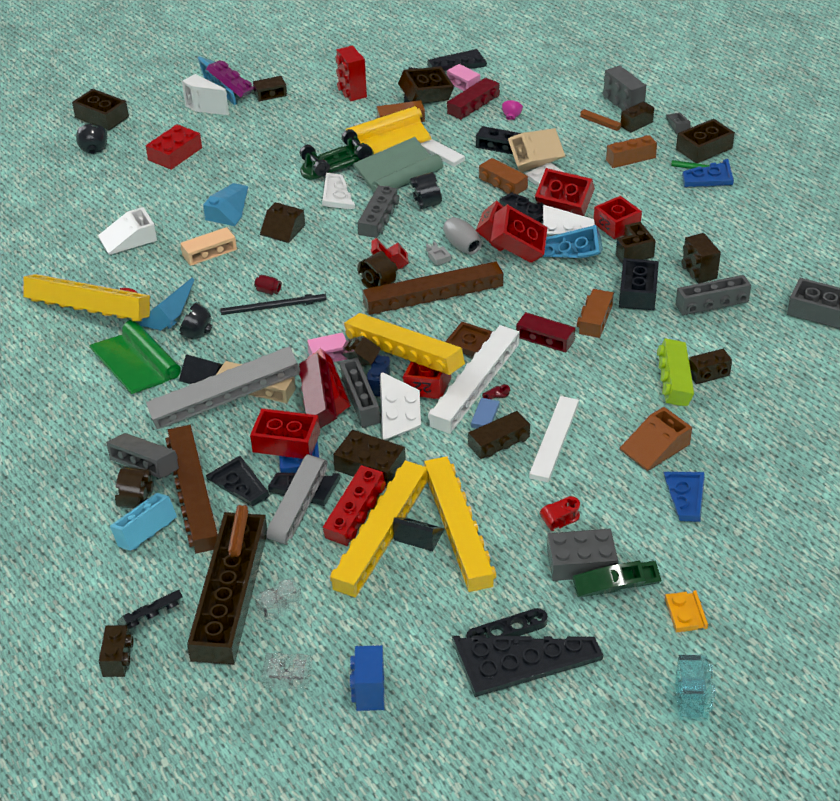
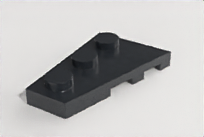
M515 193L499 198V203L503 207L509 205L538 222L543 221V203L538 202L535 204L530 202L529 198Z
M241 456L236 457L206 475L209 481L252 507L270 496L267 489Z
M276 473L268 485V491L285 496L296 473ZM340 473L324 476L310 503L325 506L340 480Z
M176 590L155 600L150 605L147 604L138 608L132 614L127 613L117 620L118 625H128V629H131L140 624L139 619L147 617V620L160 614L158 610L164 607L169 610L179 605L178 600L183 596L180 590Z

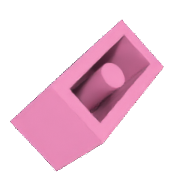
M460 64L447 70V76L453 85L463 91L480 81L479 73Z
M343 332L307 340L309 355L311 356L321 348L332 357L333 362L346 360L347 358L342 355L343 345L346 342Z

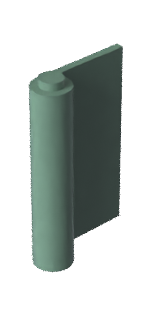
M413 137L355 162L353 166L374 193L378 185L398 189L409 184L410 179L413 177L436 172L443 168V161L438 154L430 156L416 137Z

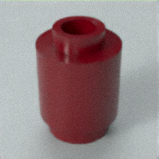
M261 274L255 279L254 286L258 292L278 295L282 282L278 281L277 278Z

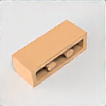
M227 227L180 243L182 256L190 266L237 250L235 236Z

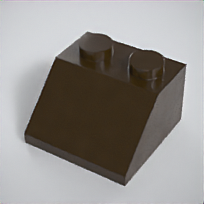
M275 202L266 211L260 235L290 243L305 226L304 210Z

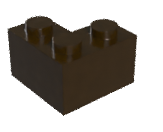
M641 222L625 225L624 237L617 238L616 256L622 264L623 258L639 260L653 258L656 240Z

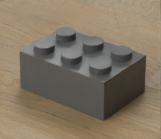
M619 65L605 70L603 96L610 100L613 105L624 111L640 102H645L647 85Z
M799 278L789 299L787 315L840 329V288Z
M611 528L547 533V554L553 581L573 580L572 577L574 575L618 564Z

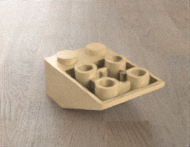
M556 128L525 132L508 138L517 167L521 173L565 157Z

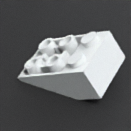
M196 74L182 81L186 107L197 112L229 115L225 88Z
M144 207L126 212L98 235L109 255L157 241L154 223Z

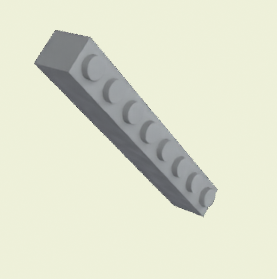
M289 346L261 356L256 360L246 362L233 369H228L215 376H210L197 383H192L161 397L154 398L146 402L156 429H160L299 375L300 370Z

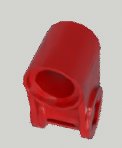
M569 496L555 503L547 504L540 510V517L551 531L558 527L560 529L579 520L580 513L578 510L580 508V501L576 497Z

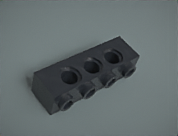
M482 126L476 134V148L513 155L508 138L521 133Z

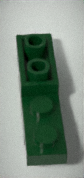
M640 560L607 566L572 577L578 598L613 593L620 589L652 585L662 581L656 561L641 563Z

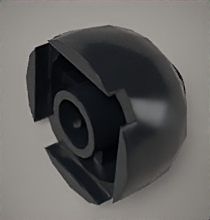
M93 124L79 127L76 133L77 145L82 151L90 154L102 151L107 145L106 129L100 125L93 127Z
M195 302L190 307L192 312L189 315L186 314L179 330L180 335L189 339H199L205 333L209 334L213 327L210 324L212 318L208 309Z

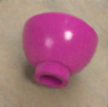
M507 100L502 103V111L508 120H515V117H518L523 110L522 104L518 101Z

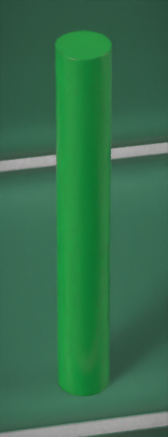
M672 160L671 164L674 167L688 169L710 166Z

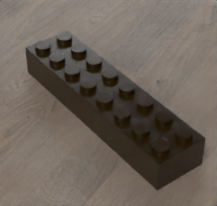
M224 512L187 642L190 662L235 665L267 537L266 515L248 514L241 553L238 557H231L228 548L235 513Z

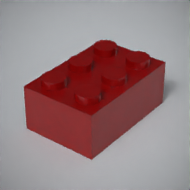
M353 45L336 49L337 56H335L338 68L336 69L338 90L342 91L344 97L350 101L366 98L365 58Z
M174 125L145 145L148 161L172 170L202 149L201 134L181 125Z
M546 168L535 194L536 202L584 216L595 189L593 179Z
M506 205L494 215L491 242L533 263L544 256L548 227L515 208Z
M261 408L250 434L252 452L304 459L306 455H312L320 435L319 416Z

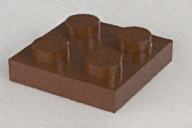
M461 322L445 342L461 347L463 354L474 357L475 353L479 352L482 348L483 343L487 342L493 331Z

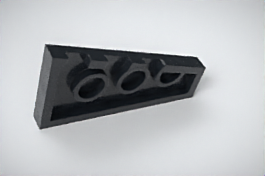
M478 49L428 59L427 61L428 67L441 66L444 71L458 64L469 69L487 66L486 60Z

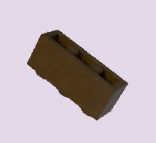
M515 411L468 432V446L480 459L491 457L500 450L508 449L518 442L526 441L530 437V423L518 411Z

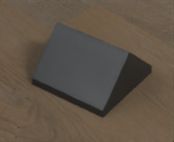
M186 354L179 381L187 384L197 383L210 376H215L223 364Z
M394 517V541L433 552L445 528L407 517Z

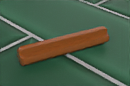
M586 109L581 111V118L615 131L621 129L620 122Z
M238 505L236 508L228 548L231 557H238L241 553L248 516V507L246 505Z

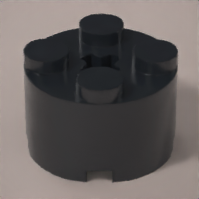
M433 172L410 179V184L415 192H412L413 198L417 201L420 210L442 202L439 186L437 187V179Z

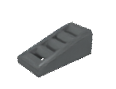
M680 112L666 115V119L676 134L691 128V122Z

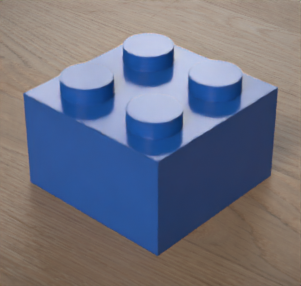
M383 645L355 646V656H350V667L352 670V674H350L351 702L356 703L357 711L384 710Z

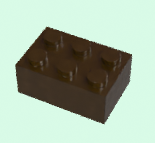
M441 66L405 69L398 82V85L410 102L420 100L422 103L449 100L455 87Z
M95 89L89 90L72 102L75 118L95 126L100 125L106 130L112 129L129 117L125 100Z
M713 118L677 133L676 150L693 162L700 163L732 149L735 132Z
M352 429L333 454L334 470L352 477L355 476L361 465L381 471L386 482L385 488H387L389 481L394 479L397 469L401 468L406 460L405 447Z

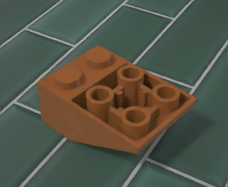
M662 407L648 416L623 443L620 450L646 471H649L690 445L692 427L667 408Z

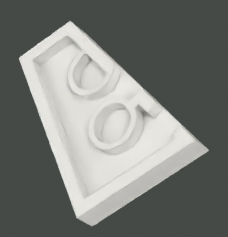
M326 173L322 206L355 209L354 201L351 200V194L347 191L343 175Z
M543 205V225L548 227L547 236L594 225V219Z

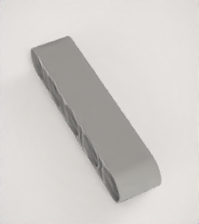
M312 455L304 457L267 529V539L288 545V540L294 536L326 473L327 460Z

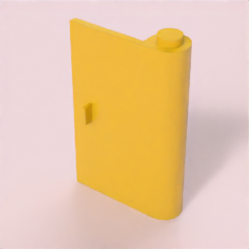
M416 106L346 128V130H354L360 143L369 145L373 149L374 154L413 137H416L420 143L431 140V136L420 120V117H422L420 108L417 109Z

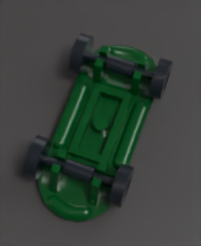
M348 129L343 132L341 137L347 146H341L317 156L316 150L312 145H304L299 152L300 157L305 160L300 173L305 179H317L325 176L326 173H333L374 155V151L369 145L360 143L354 130Z

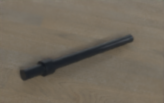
M326 293L318 295L306 294L304 297L220 308L221 315L305 303L310 305L313 302L326 301L327 298Z

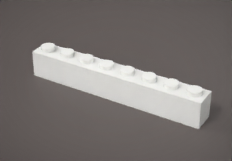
M499 325L491 333L487 342L485 341L479 352L475 353L472 361L466 364L464 371L458 374L456 381L448 387L444 396L439 398L437 405L429 411L430 427L451 434L518 347L519 331Z

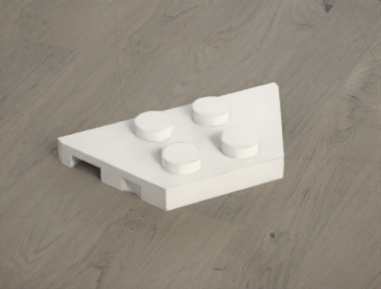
M381 373L382 439L388 441L390 438L403 435L407 431L415 430L421 426L420 391L385 373Z

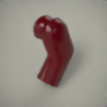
M507 384L495 386L484 392L482 398H505L509 395L511 389Z

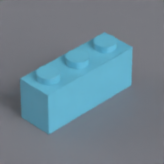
M156 493L110 525V529L118 547L131 551L138 548L146 539L153 537L161 528L168 526L177 515L170 497Z

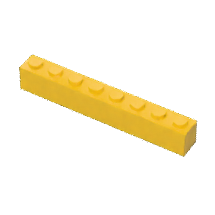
M38 274L23 276V297L31 298V301L56 303L60 307L72 306L74 310L87 309V312L90 313L102 312V315L105 316L116 315L117 318L121 319L128 317L132 321H142L143 318L150 317V295Z
M358 313L344 322L345 332L349 339L365 336L384 352L450 375L465 365L461 347L362 313Z
M448 456L424 461V466L427 467L428 485L468 592L493 587L494 579H496V570L494 566H490L489 552L484 550L483 537L478 535L477 522L472 520L471 507L466 505V494L464 491L461 492V482L459 477H455L454 464H450Z
M405 460L401 468L397 469L394 479L389 481L385 493L379 497L375 509L370 511L368 520L365 524L361 525L357 537L352 539L347 553L342 555L340 564L331 572L330 581L332 582L333 590L356 598L394 537V517H406L427 484V467Z

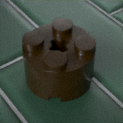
M379 251L358 263V275L361 273L363 278L361 282L366 288L391 284L396 281L397 265L391 262L383 251Z
M132 467L120 469L116 481V488H118L119 495L115 494L117 507L134 509L148 499V494L153 492L154 481H150L151 470Z

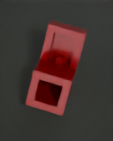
M377 238L371 241L372 255L383 251L391 262L397 265L398 269L409 264L408 253L399 243L387 249Z

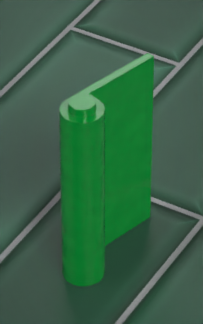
M127 321L122 327L121 335L89 345V348L130 394L163 384L171 379H176L181 373V367L137 321Z

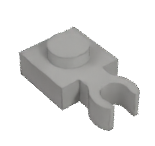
M433 241V246L426 244L428 257L436 266L451 261V254L444 247L438 248L435 241Z

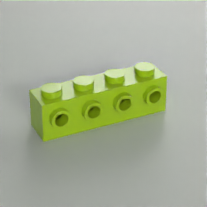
M665 338L662 345H659L657 349L659 368L661 369L660 379L663 382L662 393L665 395V402L678 406H688L694 396V388L686 342Z

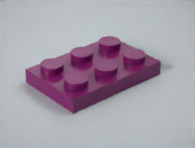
M219 60L209 64L206 68L207 71L239 97L246 96L254 90L251 82L243 79L237 71L228 67L229 65L225 61Z

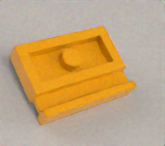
M696 590L688 594L687 592L665 594V601L676 633L702 628L708 629V622Z

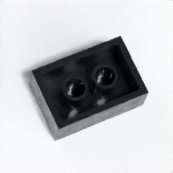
M623 258L619 308L655 311L659 261Z

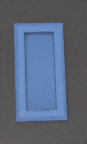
M481 398L471 421V428L477 429L494 421L500 401Z

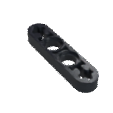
M534 608L474 627L467 632L466 638H472V636L486 638L485 632L488 638L525 635L543 629L547 625L548 615L545 610ZM514 623H520L523 625V627L520 629H515L511 625ZM498 629L503 633L501 635H493L491 631Z

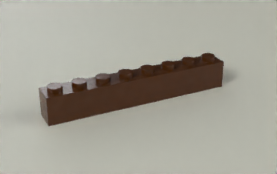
M497 261L367 288L362 290L363 303L369 315L379 314L385 311L503 286L504 273Z
M191 425L167 429L169 436L165 438L167 448L175 450L178 457L179 469L173 471V476H178L174 478L176 490L181 489L177 493L179 503H184L181 506L183 518L187 517V520H184L186 533H191V535H187L189 547H194L195 554L214 550L218 533Z

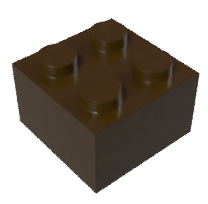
M705 233L685 237L683 259L681 260L682 267L687 269L691 278L695 279L698 284L716 280L721 256L720 250Z

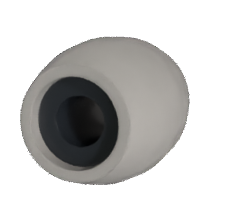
M451 217L445 222L443 226L445 236L456 249L469 255H473L480 250L482 240L473 226L457 217Z

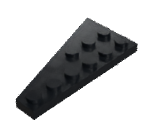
M452 636L453 645L474 697L603 660V653L595 637L567 636L566 639H553L552 636H544L543 639H532L531 636H496L495 638H481V636L460 638V636Z

